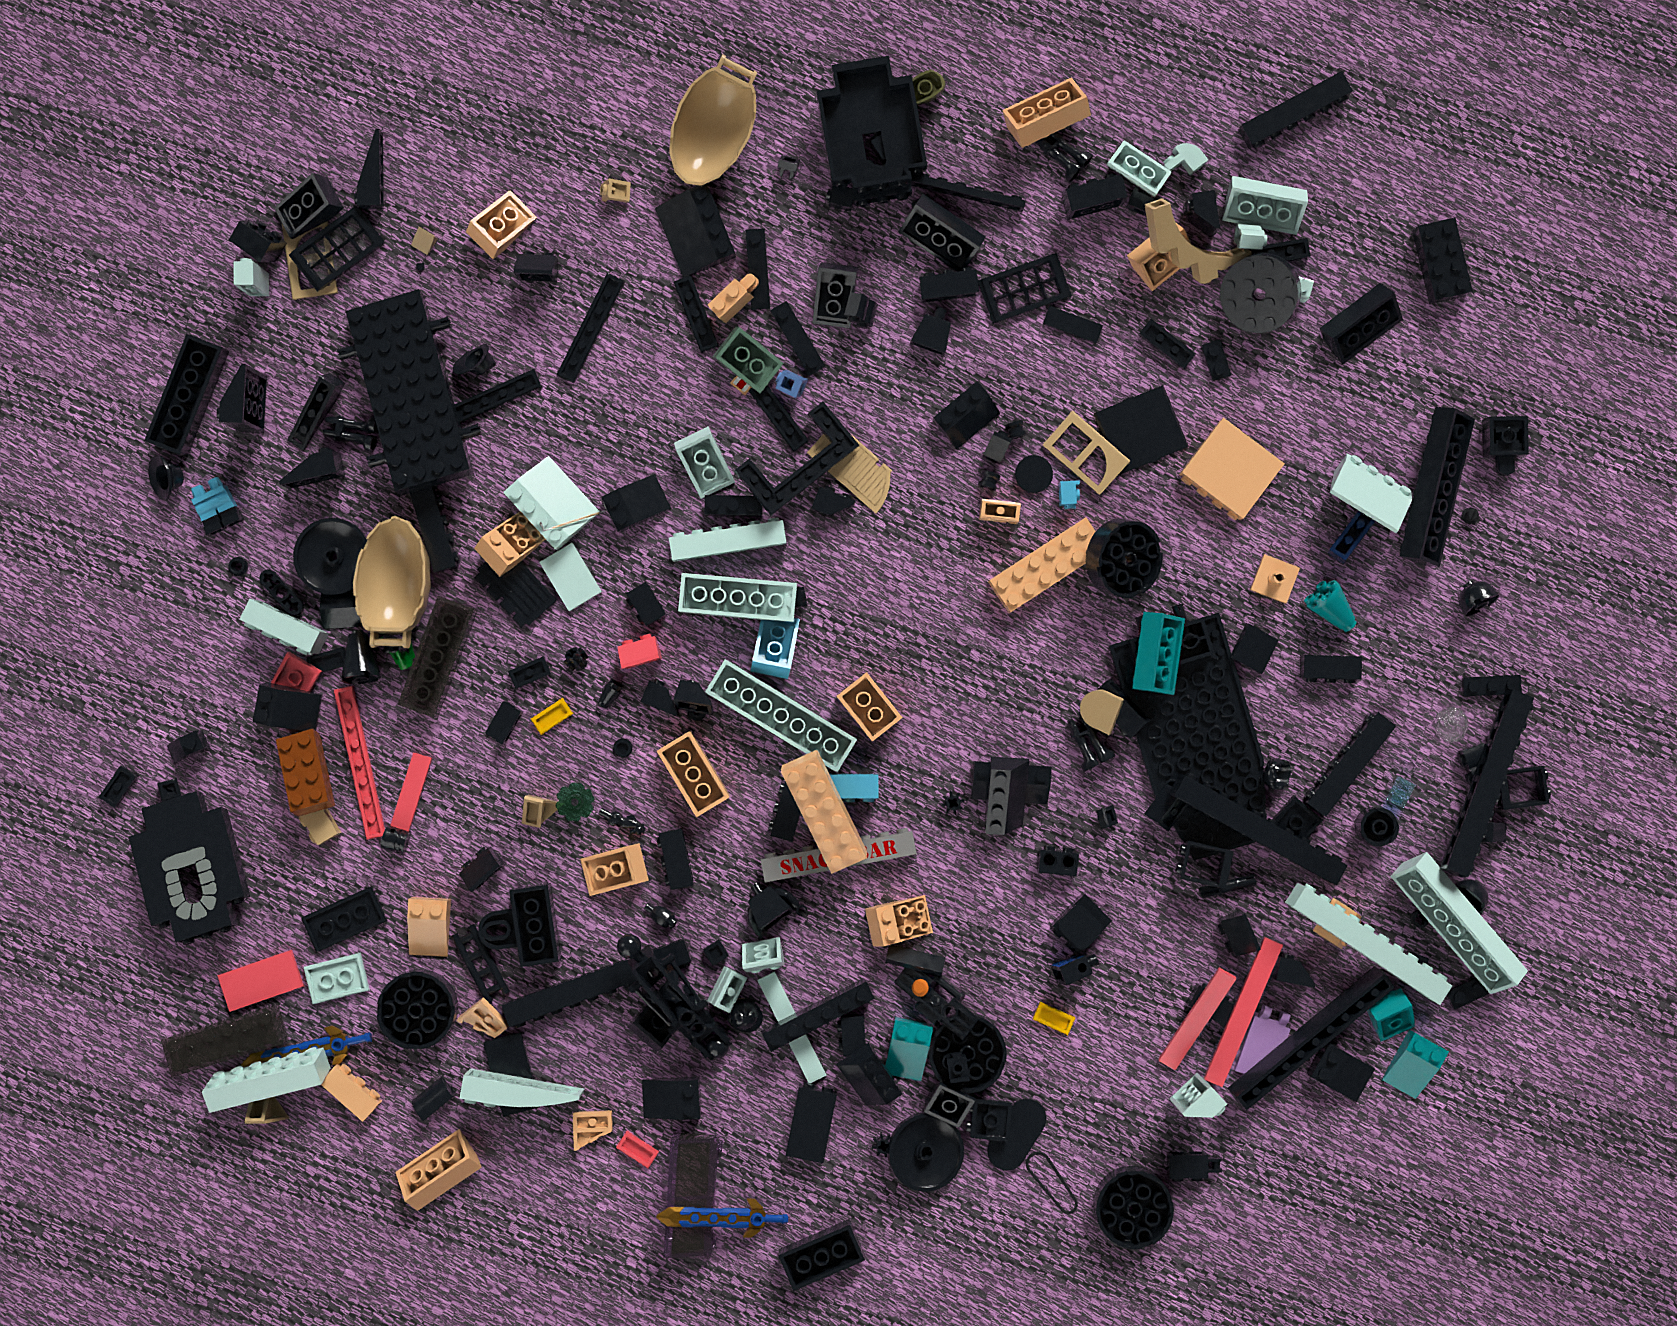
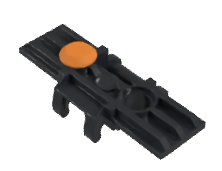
M904 968L894 981L897 986L916 1001L915 1009L918 1012L922 1013L935 1026H938L940 1022L943 1023L962 1040L967 1037L980 1019L961 1003L965 998V994L956 990L942 976L935 975L932 979L924 972ZM937 984L954 997L950 1002L942 998L935 990ZM954 1008L955 1015L952 1018H948V1013Z

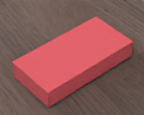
M629 1131L625 1132L616 1146L617 1149L646 1168L650 1167L659 1153L658 1150Z

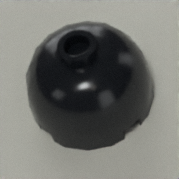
M1469 581L1463 585L1464 589L1460 592L1458 600L1462 612L1469 617L1481 612L1479 609L1486 605L1490 607L1498 600L1499 595L1495 588L1487 582L1477 581L1474 583V581Z
M1463 879L1456 882L1455 886L1481 915L1486 909L1489 900L1485 887L1472 879Z

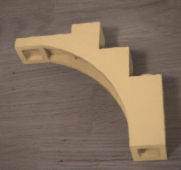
M1161 198L1145 204L1151 248L1158 253H1168L1171 251L1172 263L1180 269L1191 267L1193 278L1201 284L1210 283L1213 279L1218 278V270H1226L1229 266L1252 254L1248 249L1239 248L1226 252H1214L1197 248L1191 245L1179 231L1169 202Z

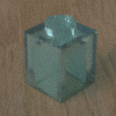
M1397 777L1386 800L1404 808L1416 785Z

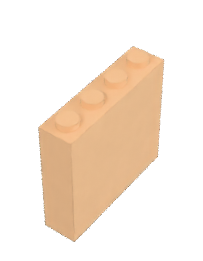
M1222 418L1179 475L1182 476L1181 480L1189 486L1192 484L1198 488L1196 491L1201 496L1210 497L1213 500L1212 504L1217 508L1221 509L1223 507L1227 510V515L1230 518L1242 520L1285 463L1225 418Z

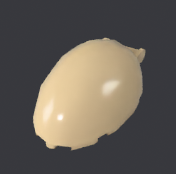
M723 54L717 67L706 70L689 86L678 105L671 127L670 158L674 172L686 184L702 186L719 178L737 160L748 142L756 118V94L752 83L757 75V71H751L725 58L726 56ZM723 65L749 78L748 83L721 70V66Z
M392 516L391 519L379 522L367 535L366 539L368 540L365 547L361 549L358 555L353 580L355 609L360 617L362 626L367 631H370L371 648H377V646H403V648H409L412 629L419 623L426 610L431 589L429 556L420 535L409 521ZM379 634H403L402 639L379 638Z

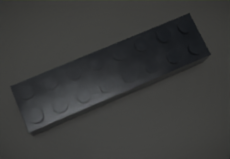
M1435 407L1434 414L1432 415L1431 427L1427 435L1421 468L1418 472L1413 502L1409 509L1405 535L1400 547V557L1419 565L1440 567L1475 422V418L1457 408Z

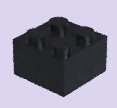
M259 220L239 221L229 238L231 243L259 262H276L287 242L282 240V236L279 233L269 231L266 228L267 225Z

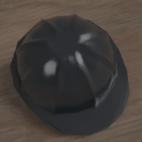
M738 998L733 1004L731 1012H727L729 1024L741 1032L750 1033L756 1031L763 1021V1014L758 1005L747 998Z

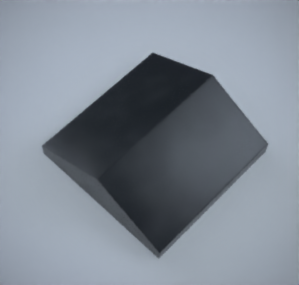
M353 590L339 595L321 593L320 614L323 629L362 626L360 617L355 609L356 603Z

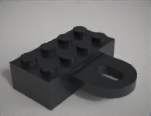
M551 883L512 888L509 890L512 908L492 911L480 921L478 934L482 943L494 950L517 947L520 967L559 962L562 959ZM503 924L507 927V932L504 935L490 936L487 932L488 927L491 925Z

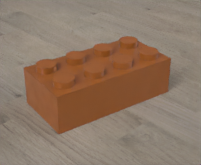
M309 729L275 739L290 812L299 817L334 807L335 802L320 734L314 729Z

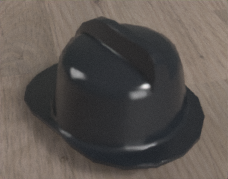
M482 344L466 352L454 363L453 372L458 375L467 372L483 375L493 368L496 362L488 352L489 346Z

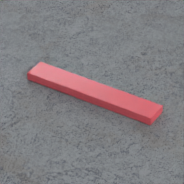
M1220 967L1217 969L1160 1055L1159 1062L1174 1070L1177 1069L1236 981V976Z

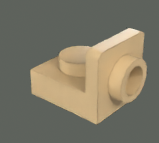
M607 179L600 186L602 201L629 202L631 182Z

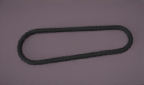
M1040 1151L1031 1153L1026 1160L1028 1172L1063 1213L1071 1214L1075 1212L1078 1202L1050 1158ZM1041 1154L1048 1160L1075 1202L1073 1210H1064L1030 1170L1029 1160L1033 1155Z

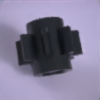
M581 647L578 650L577 648H571L565 654L566 660H564V663L571 671H574V669L580 671L587 666L586 659L589 656Z
M949 791L950 796H942L945 799V803H942L941 806L947 807L946 813L953 810V813L956 815L958 808L963 810L960 804L965 800L958 798L960 796L959 792L954 796ZM956 798L958 805L950 808L948 800Z
M880 1132L879 1138L873 1137L876 1144L872 1145V1149H877V1156L881 1153L884 1154L885 1158L887 1157L890 1133L887 1136H883V1133ZM882 1141H885V1144H887L885 1149H882V1146H880Z

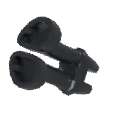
M1057 132L1048 136L1054 142L1053 145L1043 138L1036 141L1045 156H1050L1063 166L1066 171L1065 179L1069 183L1078 176L1081 168L1084 169L1093 158V154L1075 148L1063 138V135ZM1060 147L1062 150L1068 153L1077 162V164L1071 161L1057 149Z
M341 415L325 417L326 423L336 424L335 431L323 429L322 433L324 436L332 438L337 442L342 440L363 445L365 451L374 452L377 445V436L345 432L346 428L378 435L379 432L374 416H371L368 421H355L346 419Z
M1079 714L1084 729L1079 731L1073 719L1068 720L1067 723L1070 736L1074 738L1083 755L1084 762L1081 768L1083 772H1086L1099 765L1090 750L1084 738L1085 735L1088 736L1100 764L1116 755L1112 750L1104 747L1095 729L1089 726L1083 720L1081 714Z

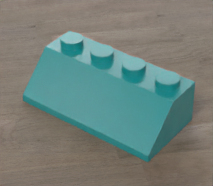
M1143 612L1132 689L1174 695L1185 618L1164 613Z

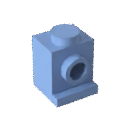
M784 370L776 378V389L794 398L801 397L808 379L789 370ZM790 379L794 380L793 386L789 385Z

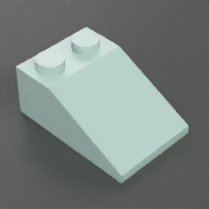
M709 426L674 443L675 449L700 498H704L705 495H710L735 483Z
M780 937L742 944V967L745 972L758 973L762 969H778L784 965Z

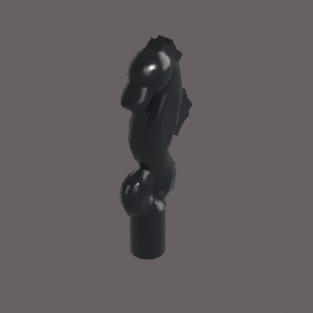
M601 808L598 813L600 816L608 819V823L611 826H616L619 823L623 828L633 829L630 831L631 835H640L646 829L644 824L637 821L634 815L624 818L621 813L617 811L611 813L604 808Z

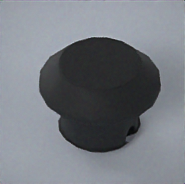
M1472 507L1464 509L1462 512L1463 521L1467 524L1477 522L1479 518L1478 511Z

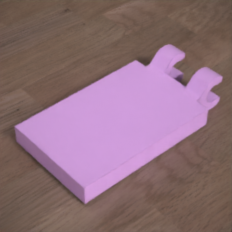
M1264 1004L1262 1005L1259 1017L1253 1015L1234 1068L1235 1071L1245 1074L1288 1038L1291 1029L1286 1027L1290 1020V1014L1281 1011L1276 1021L1269 1018L1272 1008Z

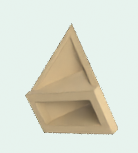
M526 795L523 804L522 824L541 828V824L565 803Z
M270 1097L250 1102L244 1122L245 1124H266L289 1119V1116L277 1099Z

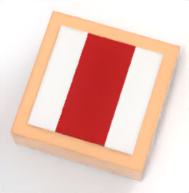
M738 376L730 382L744 396L752 388Z

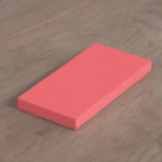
M292 950L217 975L229 1012L304 986Z

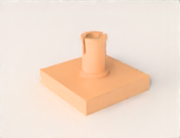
M1263 554L1250 590L1287 604L1300 568Z

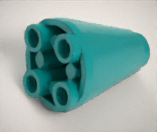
M1333 580L1327 583L1326 581H1321L1316 586L1317 590L1304 599V602L1311 611L1340 630L1347 632L1355 627L1357 623L1355 616L1337 581Z

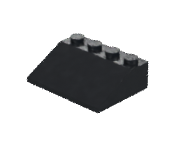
M707 183L702 186L692 187L655 208L683 278L736 258L734 248Z
M241 364L217 408L216 416L219 422L242 433L264 434L267 376L247 364Z

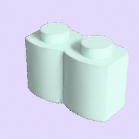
M1236 224L1234 242L1239 249L1262 250L1263 246L1267 244V235L1264 234V230L1259 225Z

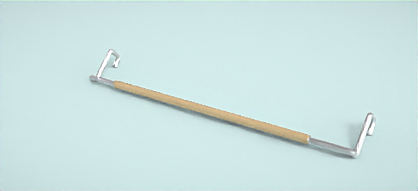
M605 506V509H606V510H604V511L597 512V513H594V514H591V515H588V516H585V517H581V518H578V519H575V520H572V521H569V522H566V523H563V524L554 526V527L549 528V529H546V530H544L543 525H542L541 522H540L539 524H540V526H542L543 531H547V530H550V529H554V528H557V527H560V526H563V525H566V524H569V523H572V522H575V521H579V520H582V519H585V518H588V517H591V516L600 514V513L605 512V511H608V510H607V508H606V506Z

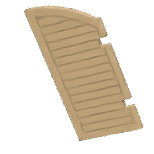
M823 434L807 453L813 458L831 442ZM852 435L859 444V447L828 472L877 514L887 497L892 470L884 463L881 467L876 465L875 463L879 461V458Z

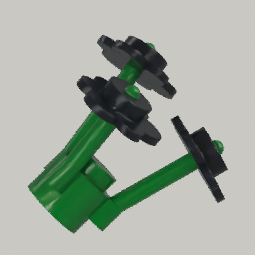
M413 628L412 632H416L419 629ZM379 634V638H383L385 634ZM412 641L408 648L409 653L406 650L399 651V648L403 646H384L385 653H390L400 670L414 665L413 658L416 656L413 652Z

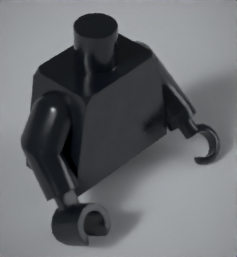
M760 882L755 883L750 888L755 896L748 901L747 921L755 935L758 936V941H761L760 939L764 936L763 932H766L794 912L793 908H795L799 916H802L798 912L799 908L804 907L807 911V907L804 904H799V900L782 888L768 886L764 889Z

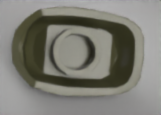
M930 69L912 78L917 106L930 102L943 93L946 84L941 74Z

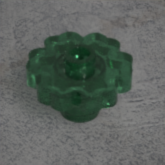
M573 782L569 787H562L556 795L559 800L555 805L558 813L566 815L568 821L578 822L582 817H589L594 810V806L591 803L595 801V796L591 789H585L583 783ZM572 799L578 800L577 806L572 804Z

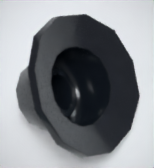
M153 456L150 460L148 468L150 484L157 496L163 500H168L171 491L182 486L184 482L183 472L180 466L168 463L162 456Z

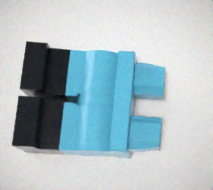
M218 477L207 481L211 488L208 492H205L202 485L191 488L194 497L191 501L195 505V509L204 525L203 529L206 535L210 536L244 521L228 486L223 485Z

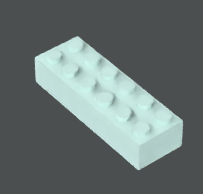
M313 1047L303 1053L293 1052L283 1058L274 1057L267 1062L261 1063L258 1061L247 1067L238 1066L228 1072L218 1071L212 1075L202 1094L208 1111L211 1113L321 1085L330 1070V1065L324 1048L316 1049V1047Z

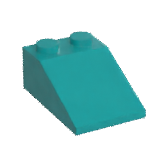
M899 1017L894 1018L885 1063L891 1075L918 1081L922 1080L933 1032L932 1024Z
M1408 1030L1382 1081L1416 1099L1441 1068L1449 1051Z

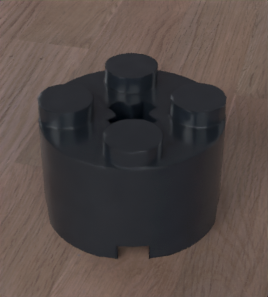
M1369 807L1362 810L1356 817L1355 833L1366 844L1377 847L1385 846L1396 839L1399 833V824L1391 811L1379 807ZM1375 824L1379 826L1378 830L1374 827Z

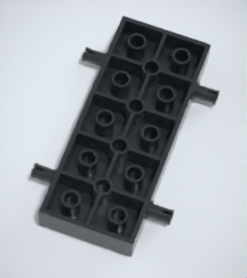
M420 289L345 311L354 342L353 345L338 348L337 353H339L338 356L341 361L357 356L359 359L383 446L382 453L366 457L367 461H369L367 463L370 469L387 464L394 490L400 496L473 475L474 471L466 446V439L481 436V428L478 423L465 428L461 427L435 335L438 331L452 328L449 317L446 316L432 321L425 297Z

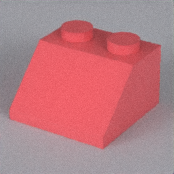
M651 634L640 636V640L633 642L632 639L621 642L622 646H618L622 669L662 659L657 638L655 636L651 637Z

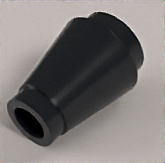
M610 679L609 682H606L597 703L607 709L622 694L623 686L617 681Z

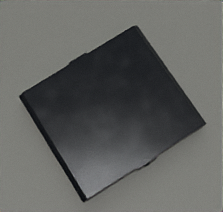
M1163 385L1135 397H1128L1123 402L1094 413L1102 436L1130 460V463L1118 475L1145 464L1155 463L1162 457L1189 447Z

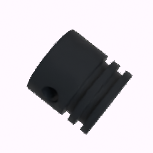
M387 826L382 836L381 848L405 854L411 833L405 830L401 832V829Z

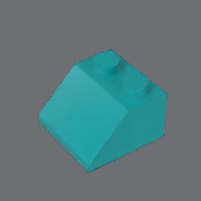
M1401 988L1390 991L1367 1010L1380 1042L1415 1027L1412 1004Z

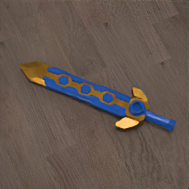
M328 1026L324 1028L330 1035L328 1037L251 1053L241 1066L247 1067L258 1061L261 1063L267 1062L274 1057L283 1058L293 1052L303 1053L313 1047H316V1049L323 1047L327 1057L335 1055L332 1065L340 1064L348 1055L347 1051H349L350 1045L372 1042L373 1038L370 1032L348 1038L347 1034L343 1033V1030L335 1026Z
M747 1198L750 1209L668 1207L656 1215V1218L668 1227L747 1228L743 1235L744 1238H752L759 1233L760 1229L764 1227L765 1222L788 1223V1214H766L763 1206L754 1198Z

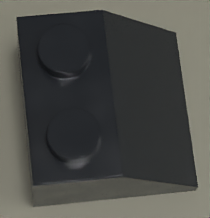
M1215 190L1192 193L1185 202L1186 204L1183 205L1184 216H1187L1188 221L1207 236L1214 237L1220 229Z
M524 251L523 254H517L513 273L521 281L557 282L558 258L550 252L535 255L534 252Z
M491 846L488 848L482 847L475 854L477 858L472 862L468 860L461 866L463 870L459 875L470 892L481 887L506 864Z
M1237 910L1217 919L1219 924L1216 926L1220 935H1224L1227 942L1224 945L1228 953L1232 952L1234 956H1240L1261 950L1245 913Z
M1280 951L1270 977L1276 981L1315 988L1314 981L1301 962L1294 958L1295 955Z
M939 1082L934 1084L926 1097L924 1112L959 1128L976 1098Z

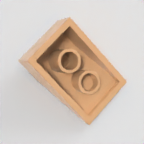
M508 191L473 218L468 225L466 233L494 259L519 237L537 217L511 191Z
M639 843L580 859L589 896L649 881Z
M411 897L408 899L409 955L448 957L451 899Z

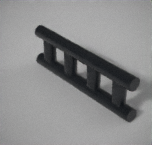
M472 924L468 927L470 933L459 937L458 933H456L451 938L482 997L490 1003L493 1001L492 994L501 990L502 994L505 995L510 990L488 948L480 940L475 924ZM474 939L479 950L468 954L464 944ZM483 956L488 967L477 971L473 961ZM492 973L497 984L486 988L482 978Z

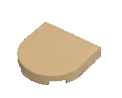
M1105 690L1092 691L1086 694L1081 701V716L1089 726L1110 735L1124 699Z

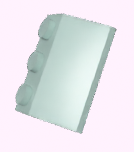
M1125 140L1107 163L1109 168L1120 175L1122 174L1124 178L1154 198L1172 173Z

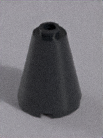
M353 630L347 639L341 681L346 684H352V681H358V684L376 682L378 678L381 679V673L373 649L370 647L368 634L364 633L363 630Z

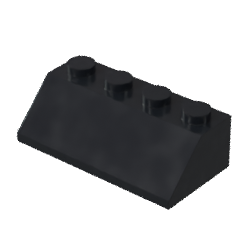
M924 194L921 195L898 231L957 272L967 267L986 238L985 235Z
M1379 283L1319 329L1323 340L1343 365L1402 321L1403 317L1395 292Z
M990 757L985 810V834L1006 835L1023 825L1030 759Z
M973 761L971 799H987L990 762ZM1029 765L1025 803H1048L1051 786V766Z

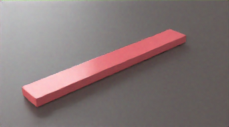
M354 686L335 689V699L366 839L381 837L385 831Z
M1263 937L1260 944L1261 950L1257 951L1205 1073L1204 1080L1223 1087L1283 944Z

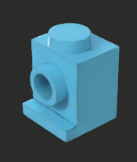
M1080 480L1060 481L1058 483L1060 506H1064V509H1076L1077 501L1080 500V491L1076 489V486L1080 485Z

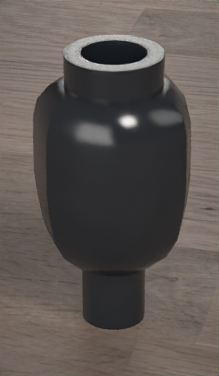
M649 903L644 907V910L650 913L651 919L661 927L670 929L675 927L678 919L675 918L674 913L662 906L654 907Z

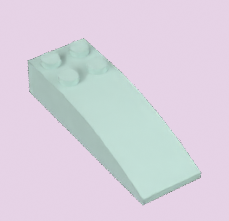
M682 573L678 612L794 622L797 583Z
M471 1068L463 1076L459 1099H465L464 1102L469 1104L481 1102L487 1107H495V1105L538 1107L579 1100L584 1093V1089Z

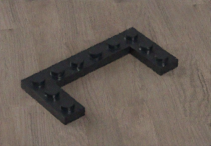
M823 401L808 412L807 415L831 444L774 488L750 458L734 470L735 474L770 516L859 447L857 441Z

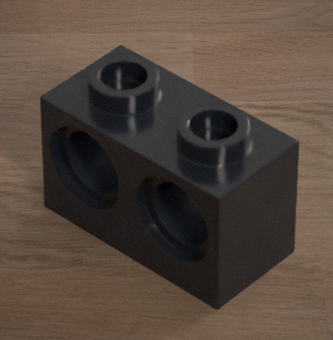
M1044 845V849H1039L1037 872L1077 876L1079 853L1074 852V848L1063 847V851L1055 850V846ZM1051 854L1053 862L1046 865L1043 859L1046 855ZM1066 856H1070L1072 864L1066 867L1063 865V859Z

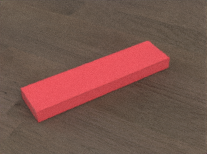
M413 752L390 826L410 831L433 758Z

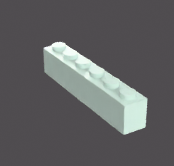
M779 518L767 519V523L751 521L748 522L749 525L741 526V523L730 525L728 529H722V526L711 528V531L703 532V529L693 530L692 534L684 535V532L674 533L673 537L669 538L672 561L785 545L787 543L783 520L779 521Z

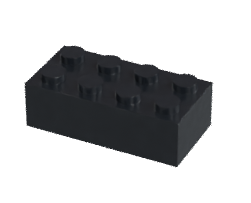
M1456 218L1419 225L1413 229L1412 234L1429 304L1464 297L1472 293V285Z
M850 1219L782 1247L778 1252L779 1259L793 1291L865 1261L864 1251Z

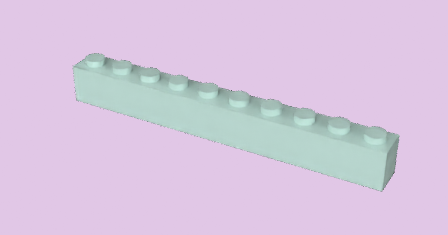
M1299 883L1296 884L1285 901L1286 904L1431 1001L1441 1005L1452 987L1451 984L1446 982L1447 977L1439 972L1434 974L1432 972L1433 968L1424 962L1422 965L1419 964V959L1411 953L1406 955L1403 953L1404 948L1396 943L1391 945L1388 943L1390 939L1379 933V935H1376L1373 927L1366 923L1363 926L1359 923L1361 919L1351 913L1348 916L1344 913L1346 909L1338 904L1334 906L1330 904L1331 899L1323 894L1317 895L1315 893L1316 889L1307 883L1305 886Z

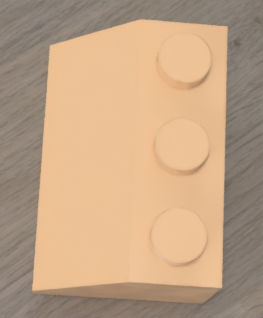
M1176 223L1181 234L1191 244L1185 229ZM1150 237L1127 255L1133 269L1151 291L1180 269L1172 263L1171 251L1168 253H1158L1151 248Z

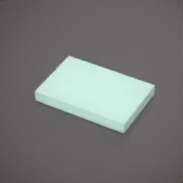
M573 543L539 562L569 612L602 592Z
M361 952L304 967L312 1004L370 990Z

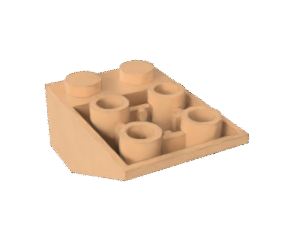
M520 511L482 536L474 549L500 577L516 566L546 539Z
M925 895L865 908L873 946H887L933 933Z

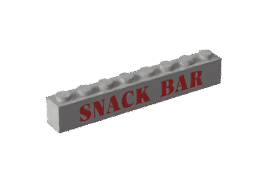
M908 828L897 829V833L889 834V831L877 833L878 837L870 838V835L860 836L867 850V859L851 866L917 854L912 830L908 831ZM813 845L802 847V851L795 852L794 849L784 850L782 855H776L775 852L764 854V858H761L765 882L829 871L819 848H813Z

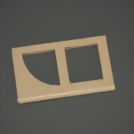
M328 221L319 225L316 228L322 227V229H324L326 226H328ZM282 224L284 241L287 242L285 251L292 299L297 300L338 293L336 280L330 283V286H326L318 292L314 288L301 290L298 267L289 254L297 248L302 237L308 232L290 239ZM324 238L325 252H322V254L326 255L332 250L329 241ZM317 253L303 255L308 263H313L320 259ZM332 254L330 257L327 258V260L329 261V263H330V264L332 265V267L334 268V261H333V254Z
M1074 411L1070 412L1067 418L1043 444L1049 452L1099 495L1124 467L1130 463V460ZM1072 423L1092 440L1073 463L1052 446ZM1097 446L1101 448L1106 458L1105 475L1099 485L1095 484L1078 469Z

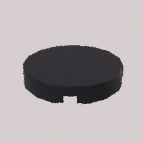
M1030 455L1024 457L1018 463L1015 469V479L1018 486L1024 491L1039 493L1050 485L1053 479V470L1051 464L1045 458L1039 455Z

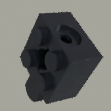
M1489 416L1482 420L1483 458H1495V471L1500 476H1506L1515 471V457L1529 455L1528 416Z

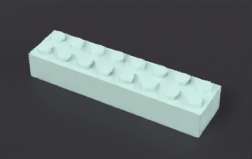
M726 659L705 691L710 696L804 753L808 754L818 750L824 764L838 772L857 741L850 734Z
M1425 852L1400 864L1390 877L1486 990L1493 994L1517 986L1528 970L1445 872L1440 869L1433 858Z

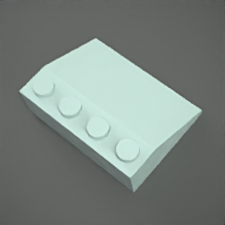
M1348 453L1335 469L1330 488L1331 494L1395 533L1398 532L1413 495L1408 487L1398 485L1390 476L1382 475L1374 466H1367L1359 457L1351 456Z
M549 456L518 478L503 492L557 551L597 515L547 531H543L542 526L539 524L540 522L544 530L600 512Z

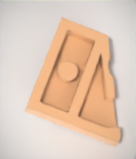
M484 997L456 1020L461 1024L463 1021L473 1025V1029L483 1031L494 1038L509 1027L507 1020Z
M612 1111L573 1112L574 1151L612 1132Z

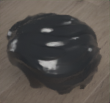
M1272 758L1267 762L1264 770V780L1269 789L1279 790L1288 786L1292 773L1289 761Z

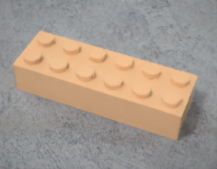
M1086 517L988 581L1008 613H1011L1086 564V550L1092 536L1096 532Z
M818 750L782 765L781 773L831 874L867 859V850Z

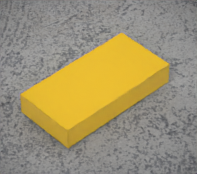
M561 698L531 718V721L542 735L573 715V712L564 698Z
M1040 1001L1032 1019L1068 1035L1075 1017Z

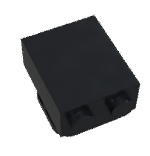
M1082 892L1051 923L1054 927L1051 931L1059 939L1063 937L1067 941L1065 945L1072 952L1076 950L1080 954L1101 935L1102 931L1112 920Z

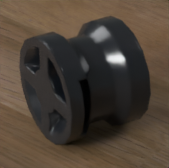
M1023 420L1005 425L1010 435L1009 438L1012 440L1027 435L1022 426L1024 424Z
M983 470V477L978 485L996 491V483L1000 480L1001 476L994 472Z

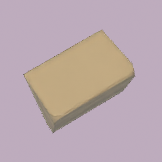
M419 227L411 246L428 255L438 239Z

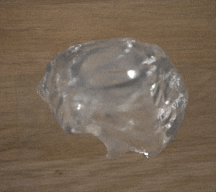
M1449 707L1436 715L1435 730L1440 739L1448 743H1457L1465 737L1468 729V719L1463 710Z

